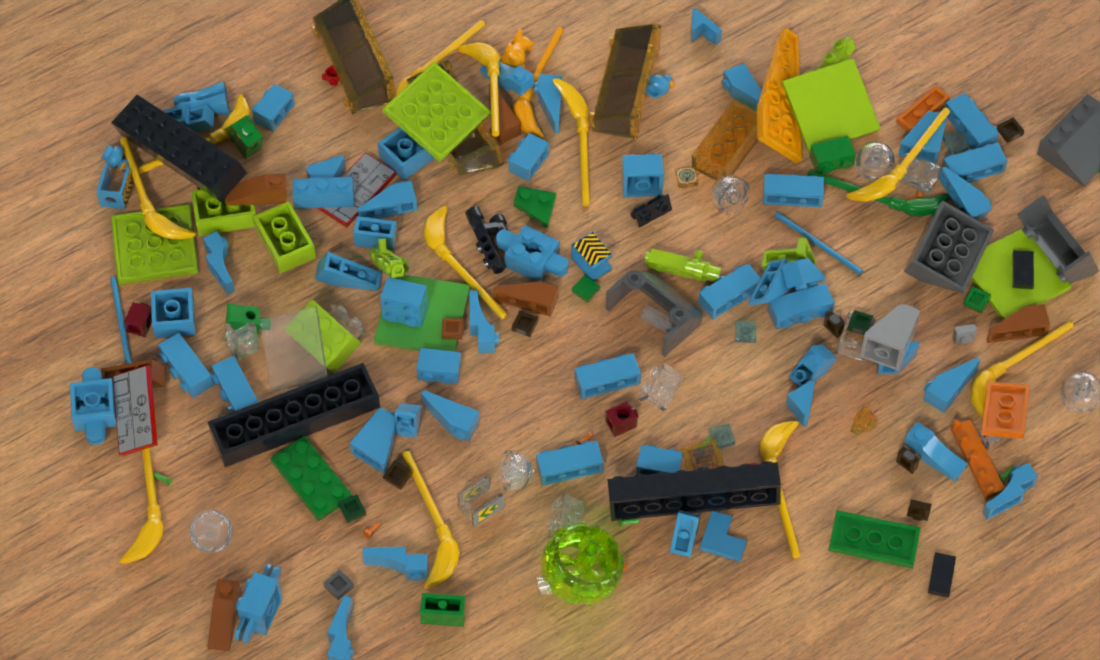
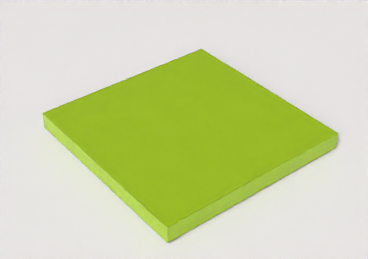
M854 58L781 82L808 154H810V148L813 144L848 136L850 140L881 130Z
M435 62L382 110L388 118L438 162L443 161L491 115V111Z
M190 204L155 209L156 212L164 215L176 225L193 231ZM142 211L111 215L119 285L199 273L194 237L178 240L157 235L145 224Z
M1022 229L988 245L971 278L978 289L991 294V299L988 303L1002 321L1023 307L1031 304L1040 305L1070 290L1072 287L1067 281L1063 283L1056 274L1059 272L1034 239L1026 237ZM1013 250L1034 252L1033 289L1012 288Z

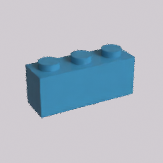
M966 93L946 102L945 108L950 110L947 116L948 120L972 149L980 148L986 144L997 143L998 130L990 124L986 115L977 108L974 100L970 99Z
M997 142L986 144L977 149H969L960 154L949 155L944 158L942 168L947 167L965 181L972 182L1005 172L1008 160Z
M764 174L763 204L822 208L824 177L815 175L798 176L796 174Z
M353 177L293 179L295 209L354 207Z
M748 263L742 267L739 266L729 275L720 277L714 284L703 287L699 292L698 303L713 320L750 298L761 278Z
M826 283L779 296L768 302L767 311L776 330L780 328L786 329L794 324L807 323L812 319L825 317V314L829 311L833 312L834 300Z
M180 333L158 344L160 351L158 353L159 359L163 364L167 363L170 367L168 369L172 377L179 379V385L184 393L188 392L194 398L214 386L210 373Z
M634 353L622 354L617 358L603 359L594 364H584L575 368L574 379L581 399L638 385L641 383V372Z
M234 356L211 365L213 374H211L212 381L215 386L219 385L221 389L219 390L220 397L223 402H228L229 406H227L229 413L258 403Z
M586 441L580 445L564 446L558 450H546L536 454V466L542 486L603 472L604 462L597 441Z

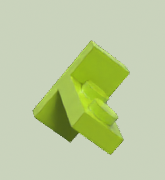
M807 237L798 239L796 249L764 251L762 260L763 271H765L770 261L786 259L789 263L809 258L816 266V260Z

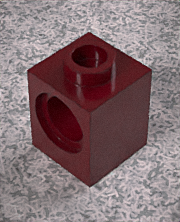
M132 303L124 320L127 333L142 337L147 336L152 324V311L149 305L145 303Z
M628 401L605 411V422L614 437L637 427V418H639L635 407H631Z

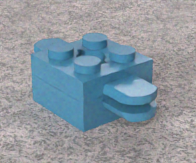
M526 225L523 226L518 235L505 229L497 233V247L506 251V268L535 282H541L547 272L558 277L567 274L568 259L559 255L560 241Z
M90 367L83 371L82 382L70 383L71 416L75 431L85 430L87 441L92 445H99L105 441V428L117 427L112 378L103 379L102 373L98 368Z
M268 563L263 574L254 572L252 578L247 580L243 597L238 599L236 604L240 623L235 631V640L241 641L243 639V643L249 644L254 632L264 636L267 635L283 600L279 584L281 567L275 566L273 569V565Z

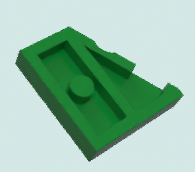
M518 186L514 198V207L524 211L530 218H536L542 222L543 227L548 228L556 201V193Z

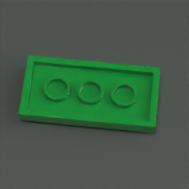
M305 436L270 458L271 463L317 521L339 508L338 502L353 496Z
M836 510L828 551L913 569L921 528Z

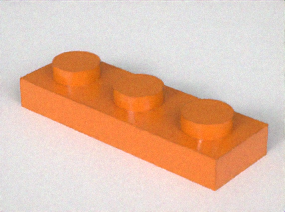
M935 85L897 118L896 123L907 132H910L928 111L937 112L949 101L950 96Z

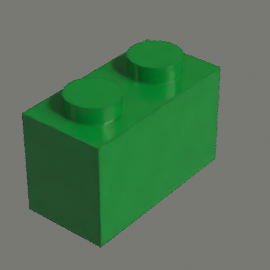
M844 136L811 145L809 157L816 172L822 174L853 166L856 153L849 137Z
M422 593L420 606L421 624L464 627L466 614L465 596Z

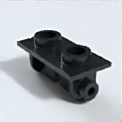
M668 193L662 196L657 195L656 198L647 202V205L643 204L632 210L630 215L633 219H637L639 228L672 210Z

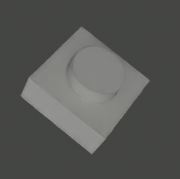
M975 324L955 327L952 337L954 344H969L974 341L977 333Z

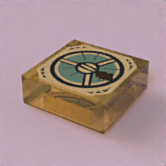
M695 166L675 169L679 189L698 186L699 181Z

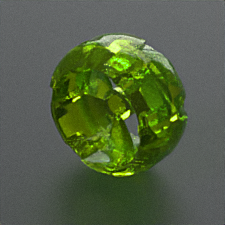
M572 523L560 528L548 540L541 555V573L544 580L550 584V590L557 597L571 604L585 602L586 606L605 600L613 593L623 576V554H619L616 540L598 526L591 527L585 523ZM563 547L580 549L574 559L560 552ZM597 559L600 566L604 569V579L591 569ZM573 565L576 571L583 573V580L571 574L565 566Z

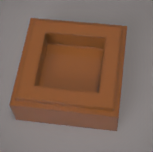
M443 318L442 339L462 340L463 319Z

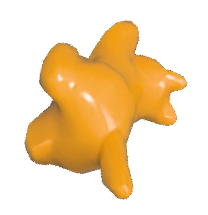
M519 29L512 43H509L500 62L517 68L521 66L526 69L524 64L525 51H532L531 46L535 45V43L531 42L526 36H522L523 30Z

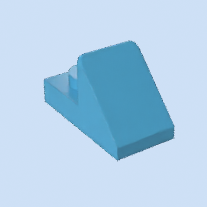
M694 8L692 10L691 42L703 35L706 40L711 41L714 45L720 43L722 29Z
M679 510L670 548L671 553L691 557L698 533L697 527L700 515Z

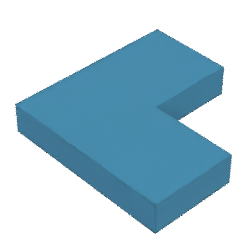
M712 511L700 550L741 562L747 540L727 535L732 516Z

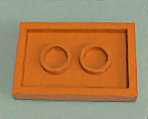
M988 382L982 435L1024 439L1030 385Z

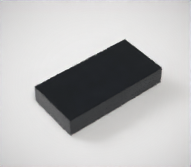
M1013 250L1012 288L1033 289L1034 252Z
M935 552L928 588L929 594L949 598L956 556Z

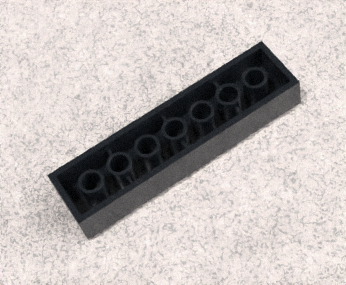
M136 95L111 122L123 137H127L130 142L220 202L247 174L237 159L139 95Z
M364 363L208 421V426L223 465L227 467L304 436L379 409L380 401Z
M763 462L755 465L742 464L735 467L721 466L714 469L700 468L694 471L679 470L673 473L658 472L653 475L637 474L633 477L616 476L612 479H607L611 521H617L620 518L625 520L678 515L679 510L699 513L780 505L781 482L778 462Z

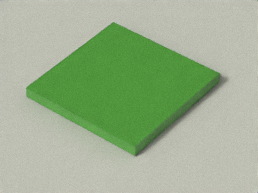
M410 275L395 277L394 279L427 286L428 310L422 327H410L404 323L389 322L386 319H382L381 311L374 344L420 351V348L455 352L458 340L442 339L443 318H464L470 285Z

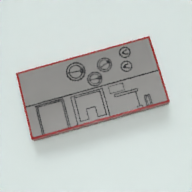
M365 152L342 176L353 177L354 207L317 209L343 226L348 227L357 218L358 208L378 195L396 176V171Z
M145 365L112 376L119 455L125 456L158 446L151 367Z

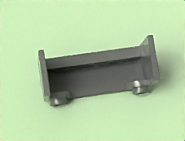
M1044 195L1017 214L1024 226L1022 229L1023 233L1028 239L1031 237L1059 271L1056 274L1063 283L1067 281L1071 284L1089 278L1099 272L1090 252L1085 253L1053 213Z
M630 271L606 291V310L612 309L632 290L640 289L669 313L670 322L676 326L663 338L662 355L666 357L701 325L702 312L653 272Z

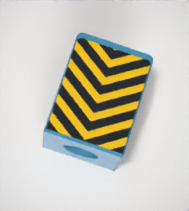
M105 164L97 188L100 206L125 210L133 185L131 169L129 167L126 168L120 192L108 191L111 175L108 165ZM106 198H114L116 202L109 201Z
M593 231L571 244V259L592 281L612 270V266L607 262V260L612 258V253Z

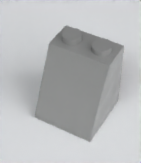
M899 304L865 332L860 357L899 371L916 332L920 310L910 305Z

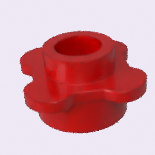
M336 66L328 67L325 73L322 74V80L328 81L331 86H336L337 82L345 77L344 73L340 72V69Z

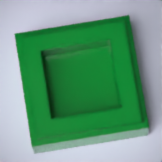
M585 275L572 287V292L587 303L600 290V286Z
M972 286L963 304L965 307L982 314L991 299V294Z

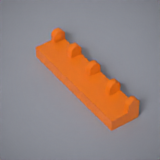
M954 421L950 430L984 498L987 499L999 495L1005 487L972 421Z

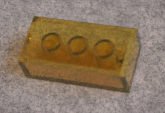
M732 100L692 154V168L726 185L758 142L757 112Z

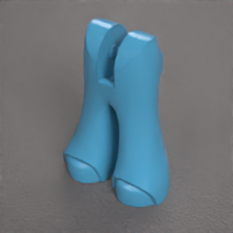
M224 81L199 91L179 93V95L173 98L175 107L187 105L191 109L207 104L219 115L227 116L230 114L228 93Z

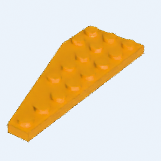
M784 28L779 33L757 105V139L797 164L802 161L801 133L781 82L800 75L799 36Z

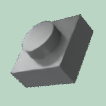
M340 570L323 583L324 587L337 600H340L354 588V583Z

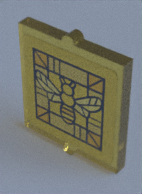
M716 438L681 448L685 461L684 467L687 468V471H694L700 468L714 469L724 466L723 453H720Z

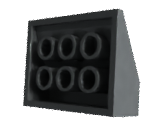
M1088 94L1041 140L1037 155L1082 186H1085L1100 170V102Z
M942 200L933 211L904 272L921 282L964 293L994 230Z

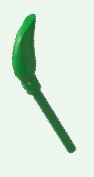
M809 170L807 176L824 177V183L849 192L861 189V187L812 170ZM943 193L935 197L914 198L907 201L899 197L892 196L890 198L884 196L875 201L888 205L890 209L903 211L910 216L920 217L932 214L942 200L947 202L949 195L948 193Z

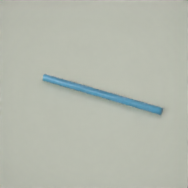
M775 213L774 217L803 237H807L809 241L858 275L862 274L863 270L781 213Z
M113 276L110 278L125 363L128 364L132 363L117 279Z

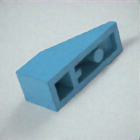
M743 63L723 72V80L721 81L724 90H728L731 97L757 112V105L762 90L746 65Z
M539 74V82H535L534 93L538 94V102L554 133L559 134L562 94L556 88L552 79L558 78L562 80V75Z
M943 167L937 177L958 210L976 220H980L989 214L992 209L990 200L979 189L947 167Z
M411 180L400 181L387 187L359 207L358 216L380 219L417 211V199Z
M327 252L317 263L315 279L332 286L378 291L382 272Z
M786 259L769 262L748 302L750 306L768 303L791 290V288L787 289L781 268V265L788 263Z
M973 359L937 375L933 381H928L923 390L925 392L923 400L945 413L977 372L980 359Z
M422 390V404L456 439H464L470 442L480 423L479 411Z

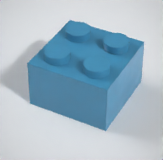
M398 128L378 142L379 157L391 169L396 171V174L403 180H406L434 160L432 155L401 128Z
M630 154L622 156L621 179L623 198L662 196L664 176L662 154Z
M387 277L380 296L382 319H386L389 322L404 323L410 327H422L428 310L427 286Z
M192 288L151 291L152 328L155 339L172 337L177 333H180L181 336L196 335L195 300Z

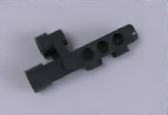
M473 206L467 209L465 215L478 240L476 246L479 252L485 255L483 262L487 269L491 268L494 274H500L505 270L506 266L492 238V234H497L503 229L508 230L504 215L497 214L489 220V223H486L480 207Z

